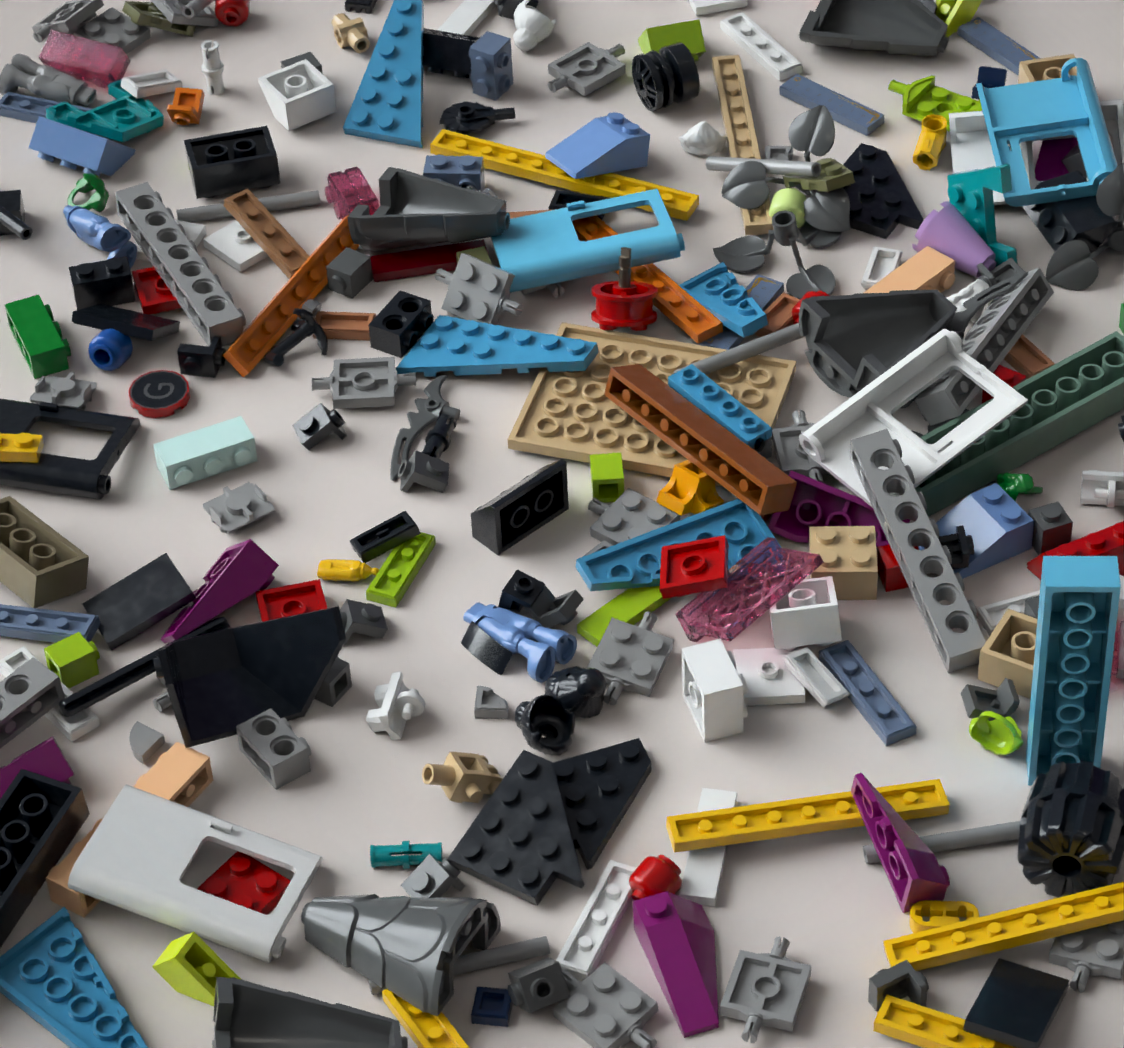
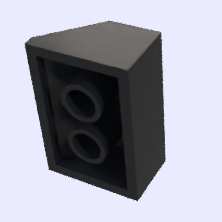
M424 28L422 65L428 67V72L443 74L444 70L453 71V76L469 78V74H471L469 50L471 45L480 37Z
M268 126L184 140L192 184L197 199L203 197L212 198L216 195L231 192L239 193L247 188H268L272 185L281 184L277 154Z
M1076 170L1040 182L1034 189L1088 181L1080 171ZM1096 196L1022 206L1054 251L1068 241L1082 240L1088 245L1089 251L1092 253L1100 247L1119 224L1115 216H1108L1101 211L1097 204Z
M561 459L538 469L508 490L500 493L491 501L478 507L471 513L472 537L496 555H500L568 510L567 462Z

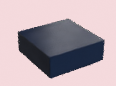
M477 986L471 1013L472 1024L508 1027L513 1006L508 989Z

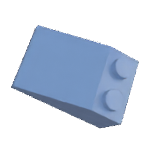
M612 112L608 113L607 116L593 119L548 150L545 158L574 179L645 167L648 163L650 134L641 129L638 124L626 119L623 114Z
M997 483L969 494L936 522L939 536L956 534V527L961 525L964 526L966 536H972L974 554L970 555L969 567L953 570L954 573L958 572L962 579L1032 549L1034 520ZM918 546L919 550H924L923 546Z

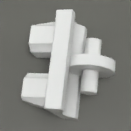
M1082 471L1080 503L1107 505V508H1114V505L1124 506V472Z
M402 672L392 673L389 684L376 686L374 696L379 709L369 710L366 721L373 732L387 731L391 740L401 739L406 721L411 719V717L421 715L425 707V700L419 695V691L414 688L409 689L404 685V675Z

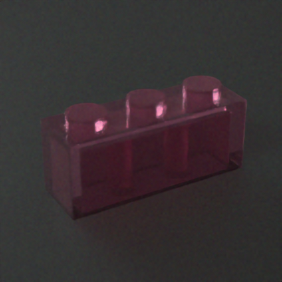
M51 30L38 57L45 66H51L78 80L90 81L101 88H107L109 83L122 79L130 63V59L121 47Z

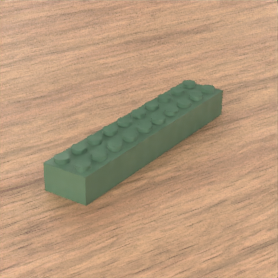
M1115 331L1012 387L1027 398L1028 403L915 488L916 492L921 491L927 504V510L925 511L928 517L996 480L998 474L1009 473L1124 409V336ZM994 397L920 438L928 444L936 443L992 401Z

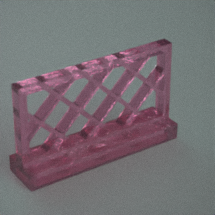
M767 537L728 570L727 588L701 592L675 615L689 641L698 642L704 636L732 641L824 562L820 554L780 548L775 538Z

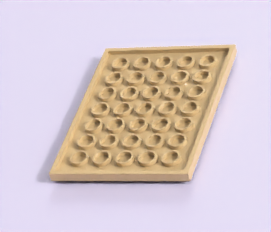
M562 322L556 336L595 342L598 345L599 353L585 371L549 372L546 367L540 368L507 439L508 449L590 463V455L621 453L623 469L671 477L674 465L688 459L604 395L611 367L640 364L668 385V377L674 374V370L724 352L726 349ZM756 355L709 373L706 376L774 429L796 372V361ZM715 481V485H717V486H722V485H720L718 482Z

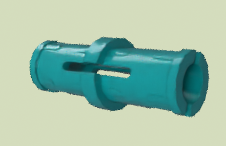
M402 841L401 845H370L371 868L378 866H403V869H411V865H420L429 854L441 862L443 861L441 842L410 844V841Z

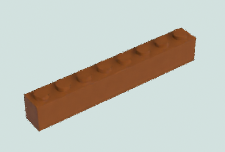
M642 365L611 367L604 395L759 515L788 511L790 509L797 484L794 479Z

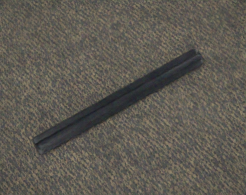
M225 617L216 618L173 642L228 629L230 625ZM161 648L64 698L59 702L62 714L65 717L73 716L156 672L154 658L159 656L158 651Z

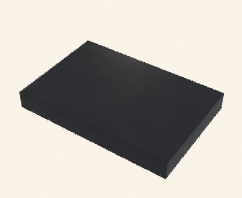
M101 303L73 311L72 322L74 324L101 330L115 329L124 335L148 341L179 332L180 321Z
M167 553L82 603L88 614L98 615L100 620L98 630L112 651L194 601L196 597Z
M999 958L969 1011L963 1030L1016 1048H1039L1068 991L1070 980Z

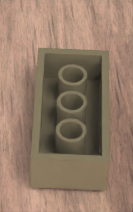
M11 496L0 499V582L32 608L43 606L86 589L89 556Z

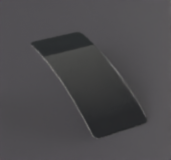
M473 621L470 623L461 644L483 664L497 674L502 675L512 657V652L492 639Z

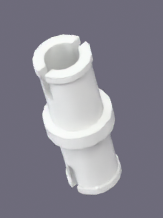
M207 40L201 44L204 61L202 72L206 75L207 92L212 95L213 88L214 95H220L225 90L222 78L224 65L220 61L218 42L213 41L212 48V40Z

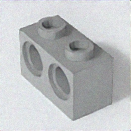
M271 708L236 726L240 751L276 790L311 771L309 761L311 749L307 741L303 737L298 738L287 719L284 717L280 718Z

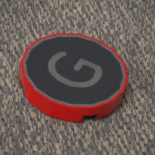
M168 370L151 371L143 374L133 381L129 388L130 405L145 417L162 418L175 414L174 410L179 407L182 410L190 399L188 381L183 375Z

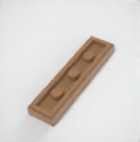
M248 188L224 199V207L289 279L310 257Z

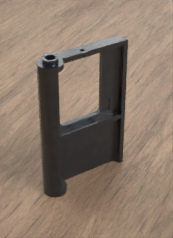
M0 398V433L3 434L28 433L37 421L113 431V434L94 460L41 453L38 463L0 462V485L100 500L105 494L109 493L111 477L108 474L141 425L140 420L134 417L64 408L53 403L40 402V404Z

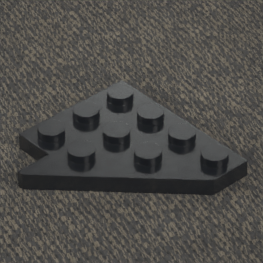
M861 143L843 164L853 172L855 183L843 187L850 199V228L883 239H887L898 224L918 229L924 219L888 152L875 148L872 145Z
M640 738L553 762L574 845L587 870L593 868L652 771L651 760Z
M523 750L450 854L448 860L459 870L537 906L556 878L581 889L585 883L554 765L547 759Z

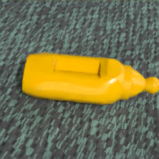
M326 559L319 562L317 576L323 580L359 581L366 579L372 574L377 575L379 569L376 567L371 568L359 560Z

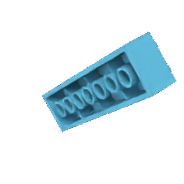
M1043 556L1026 746L1028 785H1032L1040 773L1046 774L1053 764L1062 761L1065 763L1087 761L1101 768L1121 589L1117 556Z

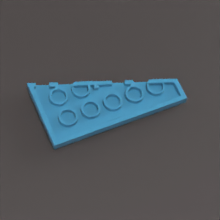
M394 0L344 123L343 129L345 134L423 148L422 40L424 32V4L422 0Z
M439 315L396 367L397 374L423 372L424 377H434L440 371H453L455 376L502 374V369L516 368L518 373H529L531 368L546 367L549 372L585 371L597 356L599 350L595 342Z
M735 499L578 558L575 565L590 591L660 586L661 550L663 546L726 535L729 545L728 580L793 575L795 569L761 515L740 499Z
M65 906L0 956V993L70 1048H148L141 1035L137 1033L124 1006H121L114 989L94 955L89 952L78 928H75Z

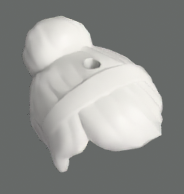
M530 0L521 2L514 12L515 26L517 28L513 37L514 44L517 48L524 51L534 49L537 42L549 37L556 23L555 19L551 21L537 8L527 5Z

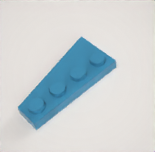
M724 262L679 285L718 318L722 325L743 338L755 334L757 330L768 325L765 312L752 297L749 298L743 285L740 286L737 283L736 277L732 272H728Z

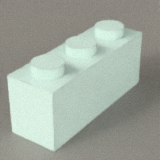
M242 416L153 444L157 468L169 490L258 461L254 436Z

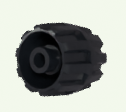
M1062 761L1053 764L1046 774L1040 773L1032 784L1022 812L1017 856L1018 862L1023 865V874L1031 884L1038 885L1043 883L1045 885L1044 891L1048 895L1057 898L1065 892L1075 894L1112 885L1114 876L1119 874L1124 859V789L1119 784V777L1110 770L1105 771L1094 766L1092 762L1065 763Z

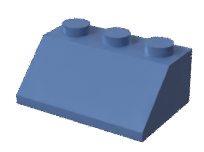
M40 116L29 145L30 149L39 152L37 157L54 162L56 157L62 159L60 163L62 166L76 170L79 165L84 167L83 173H93L97 176H100V173L112 176L134 155L136 150Z

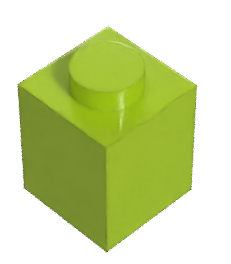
M621 453L590 455L592 497L603 503L615 502L624 493Z
M80 632L44 648L48 669L57 674L60 681L68 689L99 674L97 660L100 659L99 651L92 641L87 642Z

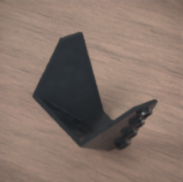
M337 606L228 628L167 643L158 651L159 656L154 658V666L157 678H164L185 748L237 735L236 726L270 708L280 718L284 717L287 721L304 717L346 641L340 609Z

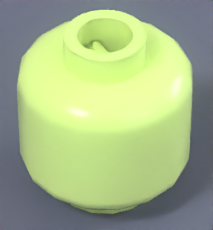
M795 188L778 190L772 197L769 216L773 217L774 214L780 211H791L795 215L797 227H802L805 222L803 202L807 199L806 196Z

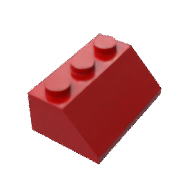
M1124 521L1048 550L1027 562V569L1041 580L1043 556H1117L1119 575L1124 576Z

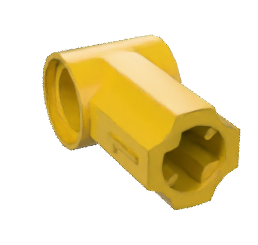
M931 114L922 120V130L913 154V163L917 164L922 170L930 171L932 167L937 166L941 152L946 147L947 120L945 117Z

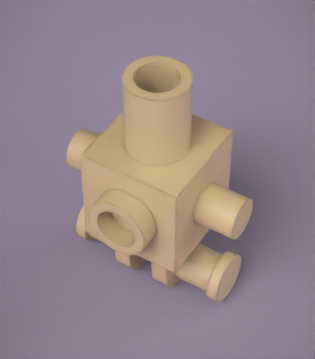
M450 751L443 765L428 763L422 771V779L425 784L441 786L448 799L457 803H479L483 794L492 795L503 780L495 766L488 764V759L484 755Z

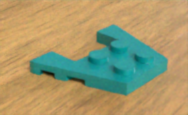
M122 79L108 84V94L117 98L116 100L89 111L83 112L66 101L46 108V119L120 142L130 141L132 138L149 133L164 124V115L152 102L144 100L142 97L135 98L121 87Z
M1003 164L996 167L991 166L984 169H974L948 175L950 203L957 208L996 254L994 260L996 262L995 267L1011 257L1017 263L1016 249L997 242L993 190L1000 193L1012 190L1010 165Z

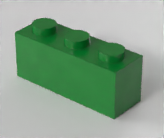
M39 294L4 304L9 328L34 379L68 370L67 357L71 356L70 346L67 339H61L63 337L59 323L57 321L52 322L54 318L49 304L44 305Z

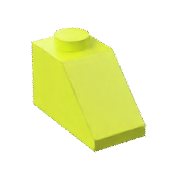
M936 0L937 10L935 15L948 25L945 36L949 37L958 31L959 26L971 21L982 0Z
M195 932L171 941L152 966L178 993L213 1007L217 977L242 980Z

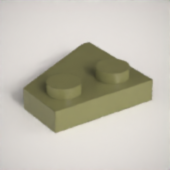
M125 1L122 10L131 18L133 23L140 26H150L186 36H193L196 29L194 25L170 23L152 2Z
M824 158L817 161L821 165V173L818 177L783 176L786 188H792L795 185L801 184L803 190L829 192L855 183L853 172L832 158Z

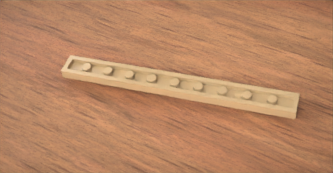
M740 56L712 57V68L730 157L761 159ZM769 197L759 208L750 210L740 208L745 235H762L768 233L769 230H773L772 217L769 216Z

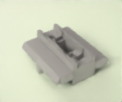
M70 372L66 378L51 375L46 378L42 376L35 385V392L30 397V402L38 404L40 402L58 404L59 407L85 410L87 402L92 401V393L97 387V382L77 380L73 372Z
M250 482L233 490L226 486L223 488L224 494L203 504V508L211 516L212 522L220 527L221 532L225 531L227 534L275 511V507L267 501L266 494L256 484L253 485Z

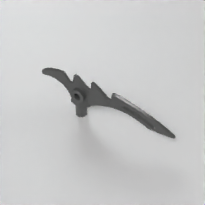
M1023 272L1001 281L965 301L963 306L966 310L955 313L952 322L945 329L956 332L962 340L964 331L974 314L992 299L1010 292L1028 275V272Z
M447 375L435 378L426 386L424 392L428 399H415L418 413H407L411 428H401L397 435L391 458L390 479L392 481L398 478L399 468L404 460H408L409 450L414 439L426 426L437 420L442 414L450 415L448 419L452 417L456 421L459 419L460 409L450 407L449 402H446L441 396V386L448 378ZM406 440L402 454L401 464H398L400 450L403 441Z

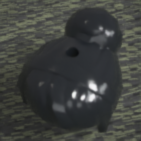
M574 666L556 671L545 682V694L557 698L568 713L574 712L576 717L591 718L600 714L603 707L606 680L598 669H585Z
M546 694L537 696L531 701L521 702L517 706L515 722L518 728L522 730V734L531 748L551 756H560L568 750L572 744L571 735L574 733L575 728L574 712L568 713L557 698Z

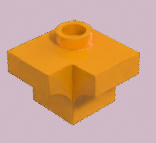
M685 460L674 465L672 476L667 485L659 491L656 502L683 516L690 512L698 514L724 504L725 500L718 495L715 480L692 462Z

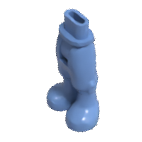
M71 205L64 207L63 213L67 224L79 239L99 250L110 252L107 260L127 256L131 269L136 260L137 246L129 241L131 233L128 229L119 224H112L106 217L97 215L83 207Z
M478 602L468 609L463 617L464 621L469 624L473 621L492 639L511 651L512 654L518 653L527 658L528 674L539 683L547 681L551 676L555 661L565 665L573 658L576 652L577 640L575 636L563 630L543 627L536 620L497 607L494 604L485 606Z

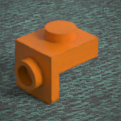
M176 87L173 104L167 107V112L172 122L179 125L199 124L205 97L203 89Z

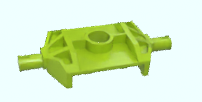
M933 75L907 85L893 79L888 86L889 91L903 95V115L922 121L927 115H941L947 120L948 132H950L949 113L982 111L980 99L976 101L970 97L935 86V76Z

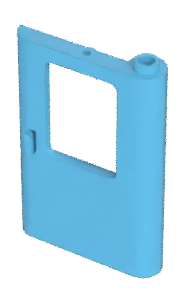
M1074 58L1067 61L1062 66L1061 78L994 88H985L982 83L976 84L996 166L1010 165L1012 190L1003 193L1005 202L1008 205L1020 207L1096 196L1097 189L1103 179L1118 167L1090 66L1085 59ZM1076 66V76L1069 75L1068 71ZM1067 135L1076 136L1089 182L1061 184L1059 186L1031 190L1019 144L1026 141Z
M658 189L590 203H584V200L568 203L565 208L510 219L509 228L504 230L502 235L491 237L500 268L515 275L510 287V293L617 271L620 268L619 256H621L622 247L631 248L630 268L679 258L680 251L685 250L682 233L676 234ZM650 205L659 224L652 228L589 241H580L572 221Z

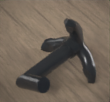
M294 309L293 314L303 320L293 322L291 330L294 332L264 356L266 363L281 366L284 363L283 356L312 334L317 338V344L321 349L322 355H327L328 340L326 333L311 312L305 309Z

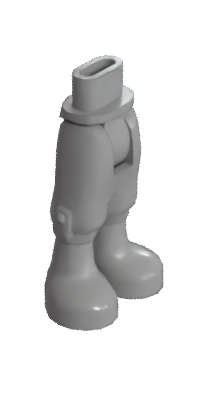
M23 54L14 55L11 64H6L0 75L1 95H5L7 92L16 93L18 88L22 87L44 99L57 102L66 101L76 106L80 104L89 106L97 95V90L88 87L86 82L78 80L51 66L40 65L29 56Z

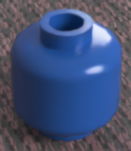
M115 329L102 330L92 339L88 348L89 357L93 364L104 371H114L120 368L130 358L133 351L130 337Z

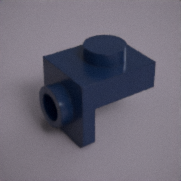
M981 66L978 71L977 83H982L985 88L1005 86L1007 70ZM975 84L972 89L971 98L979 100L980 98L977 86Z

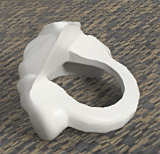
M702 121L690 128L679 139L684 151L695 155H711L714 152L723 150L727 137L717 129H714L707 121Z
M977 279L966 288L960 290L959 293L945 297L957 307L956 313L965 311L966 308L963 306V303L989 288V285L982 279ZM985 305L974 314L970 321L975 323L980 318Z

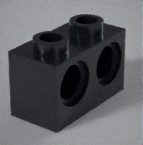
M400 290L370 322L371 348L402 358L410 348H413L417 340L433 323L434 316L431 311V301Z

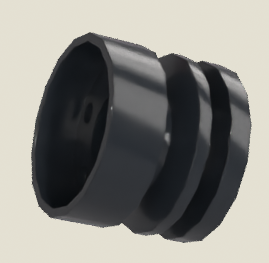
M678 42L662 47L659 53L652 50L646 54L642 53L633 57L632 75L634 85L642 104L647 110L653 112L662 107L670 106L673 101L681 103L698 96L700 90L698 70L692 54L683 43Z

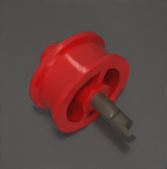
M621 248V256H619V281L603 282L591 288V294L596 297V309L592 311L591 319L598 323L599 328L602 330L629 327L630 330L644 331L647 330L649 324L657 321V312L653 310V298L658 295V289L648 283L631 281V248Z

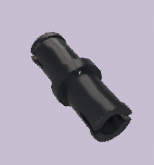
M442 414L438 417L433 430H430L425 438L426 445L422 453L440 459L442 453L448 449L451 442L450 436L456 427V420L453 417L448 425L446 422L450 415Z

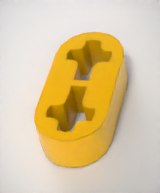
M919 901L910 909L909 926L913 933L957 923L959 922V917H964L965 920L978 918L979 911L973 904L964 901ZM927 916L930 921H923L922 917Z

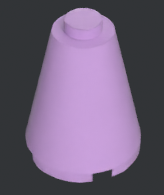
M949 201L940 204L944 208L939 212L935 209L931 211L918 228L915 238L919 240L918 244L912 245L916 252L929 246L955 260V269L976 278L981 276L977 269V265L981 262L989 271L995 268L996 262L994 260L996 254Z

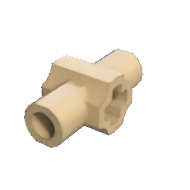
M344 13L335 15L332 19V26L334 27V36L339 47L343 49L351 46L357 53L367 51L370 41L364 21L360 17L350 20Z

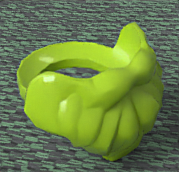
M985 711L979 717L971 719L969 725L970 736L979 742L985 750L992 751L995 755H1009L1024 744L1021 738V730L1010 716L1003 717L998 713Z

